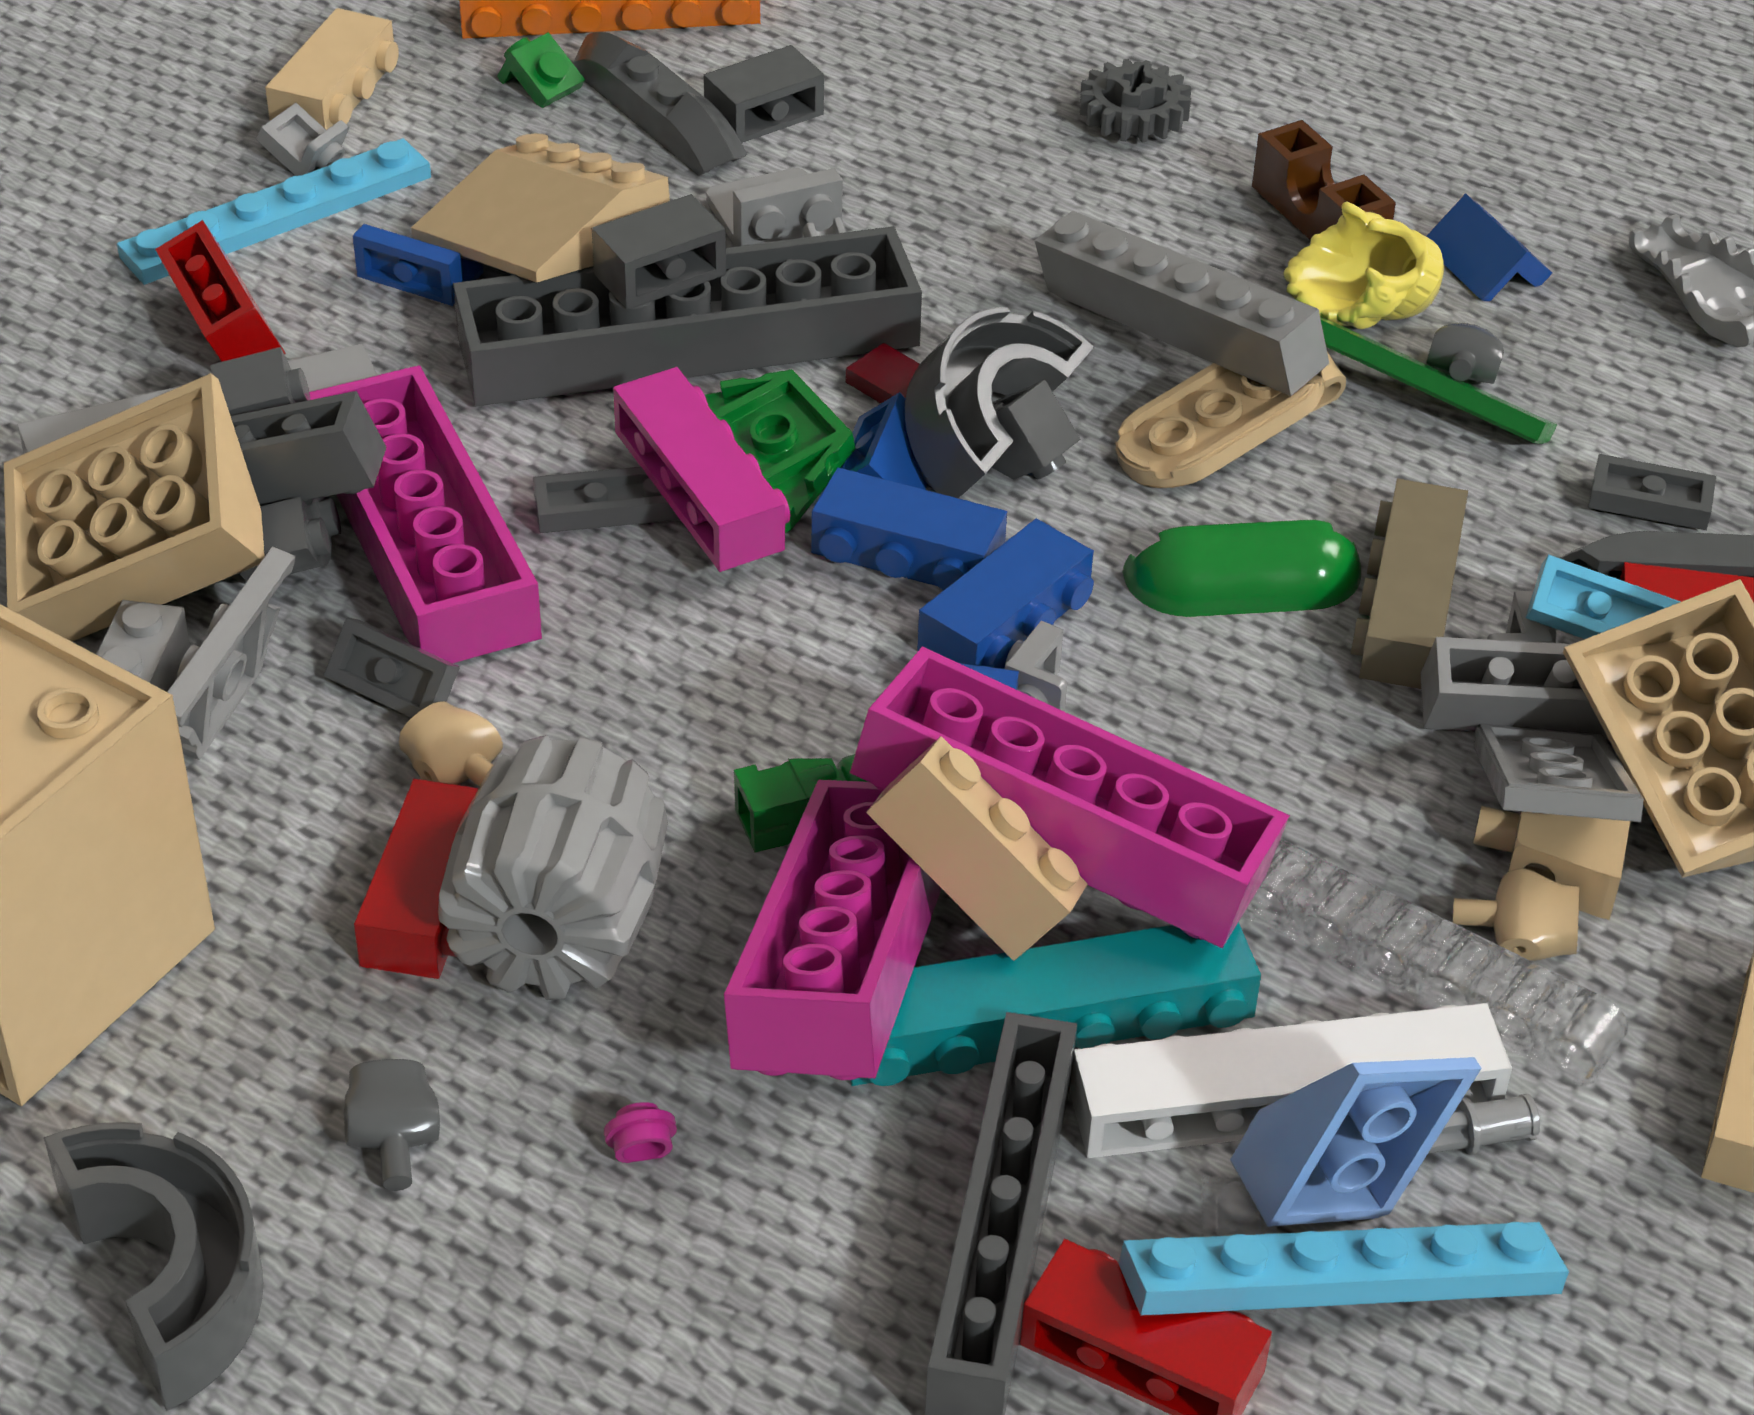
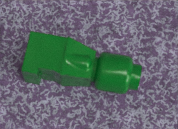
M855 754L842 758L837 768L832 758L788 759L787 762L780 766L758 771L756 764L735 769V811L754 852L791 843L818 780L868 782L850 773Z

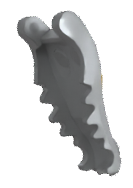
M1677 214L1666 217L1662 224L1652 223L1644 232L1641 228L1630 232L1629 246L1632 251L1641 259L1654 266L1664 276L1681 299L1693 320L1709 335L1737 347H1746L1754 343V248L1750 247L1740 253L1737 251L1736 243L1732 236H1727L1720 241L1714 231L1705 233L1702 238L1696 232L1689 234L1682 228L1680 216Z

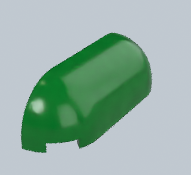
M1320 520L1197 525L1170 528L1158 533L1160 541L1143 550L1137 557L1130 554L1122 570L1127 588L1141 603L1156 611L1183 617L1325 609L1338 605L1350 598L1359 587L1361 581V562L1355 543H1352L1343 535L1334 532L1331 523Z

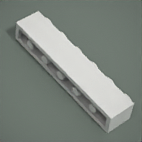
M1487 1003L1464 1006L1445 1005L1428 1010L1393 1014L1376 1013L1366 1017L1331 1021L1311 1020L1287 1026L1260 1029L1241 1028L1225 1033L1189 1037L1171 1036L1162 1040L1118 1045L1101 1044L1092 1048L1074 1049L1070 1095L1087 1158L1242 1140L1251 1121L1260 1109L1351 1063L1475 1057L1482 1069L1464 1096L1469 1098L1472 1103L1505 1099L1512 1066Z

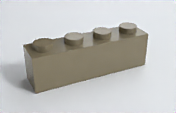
M1397 478L1393 501H1380L1374 535L1385 537V540L1373 538L1367 574L1378 576V578L1365 577L1359 614L1370 615V619L1357 618L1351 648L1352 655L1363 656L1359 678L1421 689L1420 673L1436 637H1444L1469 490Z

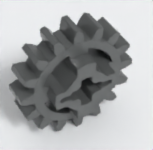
M1123 59L1121 67H1116L1107 62L1104 63L1103 72L1092 69L1089 71V79L1082 80L1079 113L1082 116H1087L1086 124L1089 127L1101 125V135L1103 136L1117 132L1120 133V141L1126 142L1130 136H1138L1142 143L1148 142V136L1151 134H1155L1161 139H1166L1168 129L1180 132L1183 121H1189L1191 86L1183 85L1184 76L1181 74L1169 76V67L1166 65L1153 69L1152 64L1147 60L1132 64L1129 59Z

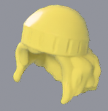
M1344 202L1342 204L1343 215L1338 219V223L1328 227L1320 234L1313 235L1310 245L1298 252L1297 256L1292 257L1288 261V267L1283 273L1285 280L1289 282L1286 288L1287 293L1297 301L1319 309L1320 316L1341 326L1365 329L1374 326L1381 319L1401 320L1410 318L1429 307L1439 293L1444 273V261L1440 248L1430 238L1408 228L1399 221L1385 219L1379 214L1365 212L1350 202Z

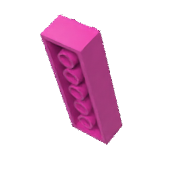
M421 366L405 368L310 392V400L357 391L387 447L373 488H367L355 494L341 493L336 495L408 642L446 661L456 663L542 639L538 582Z
M923 646L869 707L850 770L851 774L872 783L876 788L884 791L899 774L942 736L953 748L964 751L974 760L980 770L981 777L1002 798L1010 799L1021 807L1029 819L1030 826L1052 848L1062 850L1073 860L1078 868L1079 875L1089 886L1118 899L1129 908L1142 910L1180 928L1184 933L1193 938L1208 941L1220 948L1224 947L1265 879L1290 816Z
M818 780L724 993L731 1069L758 1071L769 1076L796 1073L827 1075L837 1080L876 1078L942 888L866 813L883 792L870 782Z

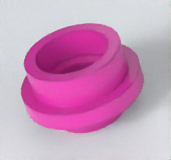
M649 1102L634 1103L617 1111L616 1117L610 1120L604 1127L605 1142L614 1149L616 1159L622 1163L663 1158L671 1152L673 1148L671 1138L677 1132L674 1115L659 1109L656 1104Z

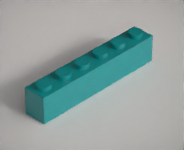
M1239 922L1223 948L1208 941L1193 938L1174 925H1167L1029 948L1015 961L1006 953L914 967L876 1078L850 1080L851 1086L873 1083L878 1086H891L903 1081L908 1076L942 1071L946 1074H960L970 1070L975 1065L995 1062L1006 1012L1077 1023L1075 1048L1079 1049L1092 1048L1101 1044H1109L1112 1041L1141 1036L1149 1039H1163L1171 1036L1178 1030L1205 1025H1213L1217 1028L1231 1027L1246 1018L1255 1017L1261 973Z

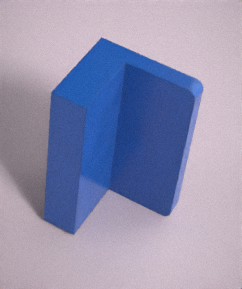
M1466 193L1426 236L1433 240L1440 248L1444 265L1482 301H1491L1517 272L1534 287L1542 285L1552 274L1521 242Z
M363 224L353 234L357 277L453 306L455 304L453 283L477 280L483 274L482 264L461 258L460 253L367 224Z
M900 392L859 416L852 432L856 449L841 468L925 490L927 483L922 477L921 468L912 451L906 430V398Z

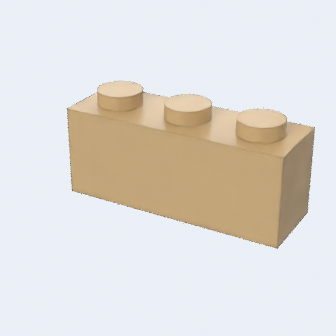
M336 8L265 87L269 120H272L297 103L326 130L340 120L347 125L354 108L362 99L371 97L375 84L385 72H392L397 64L399 49L393 38L392 20Z
M942 736L899 774L866 812L1013 961L1071 912L1088 885L1079 875L1078 868L1073 860L1062 850L1052 848L1030 826L1029 819L1021 807L1010 799L1002 798L981 777L980 770L974 760L964 751L953 748Z

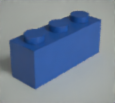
M837 467L812 510L811 553L824 556L836 563L847 562L881 571L889 577H904L938 586L945 590L1005 543L1007 511Z
M1034 519L919 609L917 652L923 646L957 663L1005 669V663L1012 646L1018 640L1025 641L1041 620L1053 625L1069 609L1078 610L1087 602L1094 586V581L1091 578L1094 550L1039 519Z

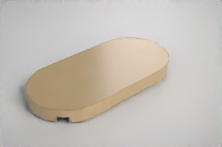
M1213 363L1141 406L1123 421L1118 430L1119 439L1117 442L1115 441L1118 462L1123 471L1132 480L1144 486L1174 488L1202 480L1312 412L1320 403L1325 390L1322 370L1296 393L1289 396Z

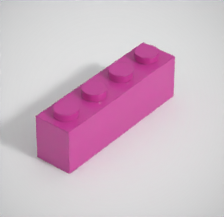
M678 367L613 387L615 433L719 572L785 550V524L790 521V509L784 494L778 488L773 489L761 473L756 458L750 453L745 454L735 441L727 421L724 419L719 420L712 412L700 387H693Z

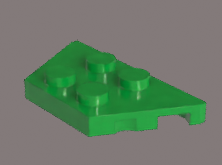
M792 369L767 373L755 379L737 378L720 381L722 392L705 394L708 406L719 420L724 419L727 421L735 441L745 454L750 453L756 458L762 475L773 489H780L784 494L790 509V521L785 524V533L793 529L824 490L837 467L841 468L856 449L853 433Z

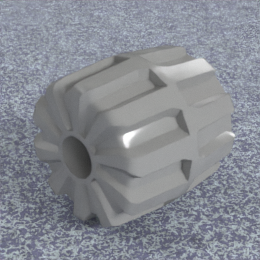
M548 735L528 739L522 743L515 756L502 755L496 760L459 824L439 893V921L449 929L447 942L451 951L461 963L470 966L484 963L488 967L486 978L489 983L509 993L516 991L525 983L537 985L546 1000L565 999L571 984L585 981L593 988L598 989L613 978L622 957L628 955L651 907L668 825L664 801L662 798L654 796L648 786L649 775L633 759L627 761L603 748V742L582 736L578 740H551Z

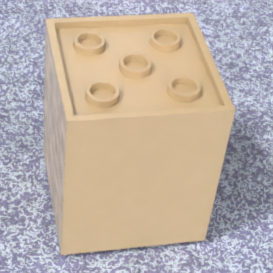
M0 604V1094L22 1107L215 930L173 695Z

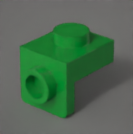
M549 32L532 41L527 37L522 38L511 45L504 53L506 60L497 75L502 84L517 78L536 105L541 108L580 89L585 82L584 77Z

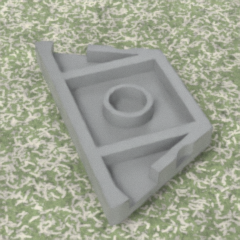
M272 546L230 605L222 603L218 607L211 620L208 636L199 647L193 644L185 653L178 670L177 679L168 690V693L173 695L184 755L198 760L202 758L261 673L269 639L281 608L268 601L285 577L292 573L295 563L294 555Z

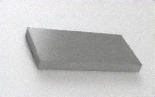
M1488 724L1476 726L1474 748L1503 810L1641 822L1644 798L1602 734Z

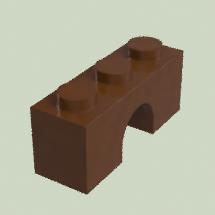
M1299 120L1258 134L1252 187L1310 240L1313 235L1320 234L1328 227L1338 223V219L1343 215L1342 204L1344 202H1350L1365 212H1373L1385 219L1393 220L1396 202L1365 174L1336 184L1334 183L1331 173L1333 146L1306 122Z

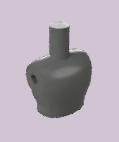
M1452 323L1442 326L1435 332L1426 364L1449 373L1457 381L1469 379L1494 384L1503 358L1504 349L1501 341L1487 329L1475 324Z
M408 1059L372 1060L355 1065L349 1071V1089L345 1095L344 1130L346 1145L366 1149H380L383 1186L390 1191L404 1190L412 1184L409 1147L438 1141L440 1133L438 1099L428 1084L425 1067L418 1061Z

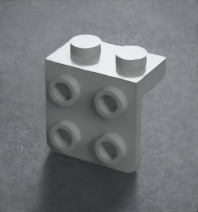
M791 168L711 186L706 190V201L720 224L725 228L735 247L804 238L802 230L808 223H814L816 231H823L832 226L834 218L841 217L842 219L843 179L835 168L807 174L801 168Z

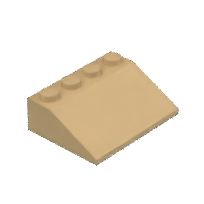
M526 134L516 138V145L497 149L411 227L412 238L459 252L461 256L538 283L593 266L592 227L669 202L668 177L645 170V166L641 163H620L614 161L608 153H587L581 151L578 144H558L548 141V136L545 134Z
M212 373L4 462L7 608L71 642L109 627L122 600L163 605L258 566L265 557L261 508L219 379Z
M1741 579L1564 647L1563 654L1624 769L1644 798L1643 805L1682 878L1754 861V602Z

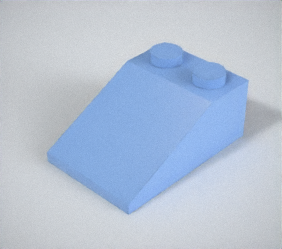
M1475 1057L1351 1063L1260 1109L1251 1121L1248 1130L1230 1160L1267 1227L1366 1220L1389 1215L1482 1068Z

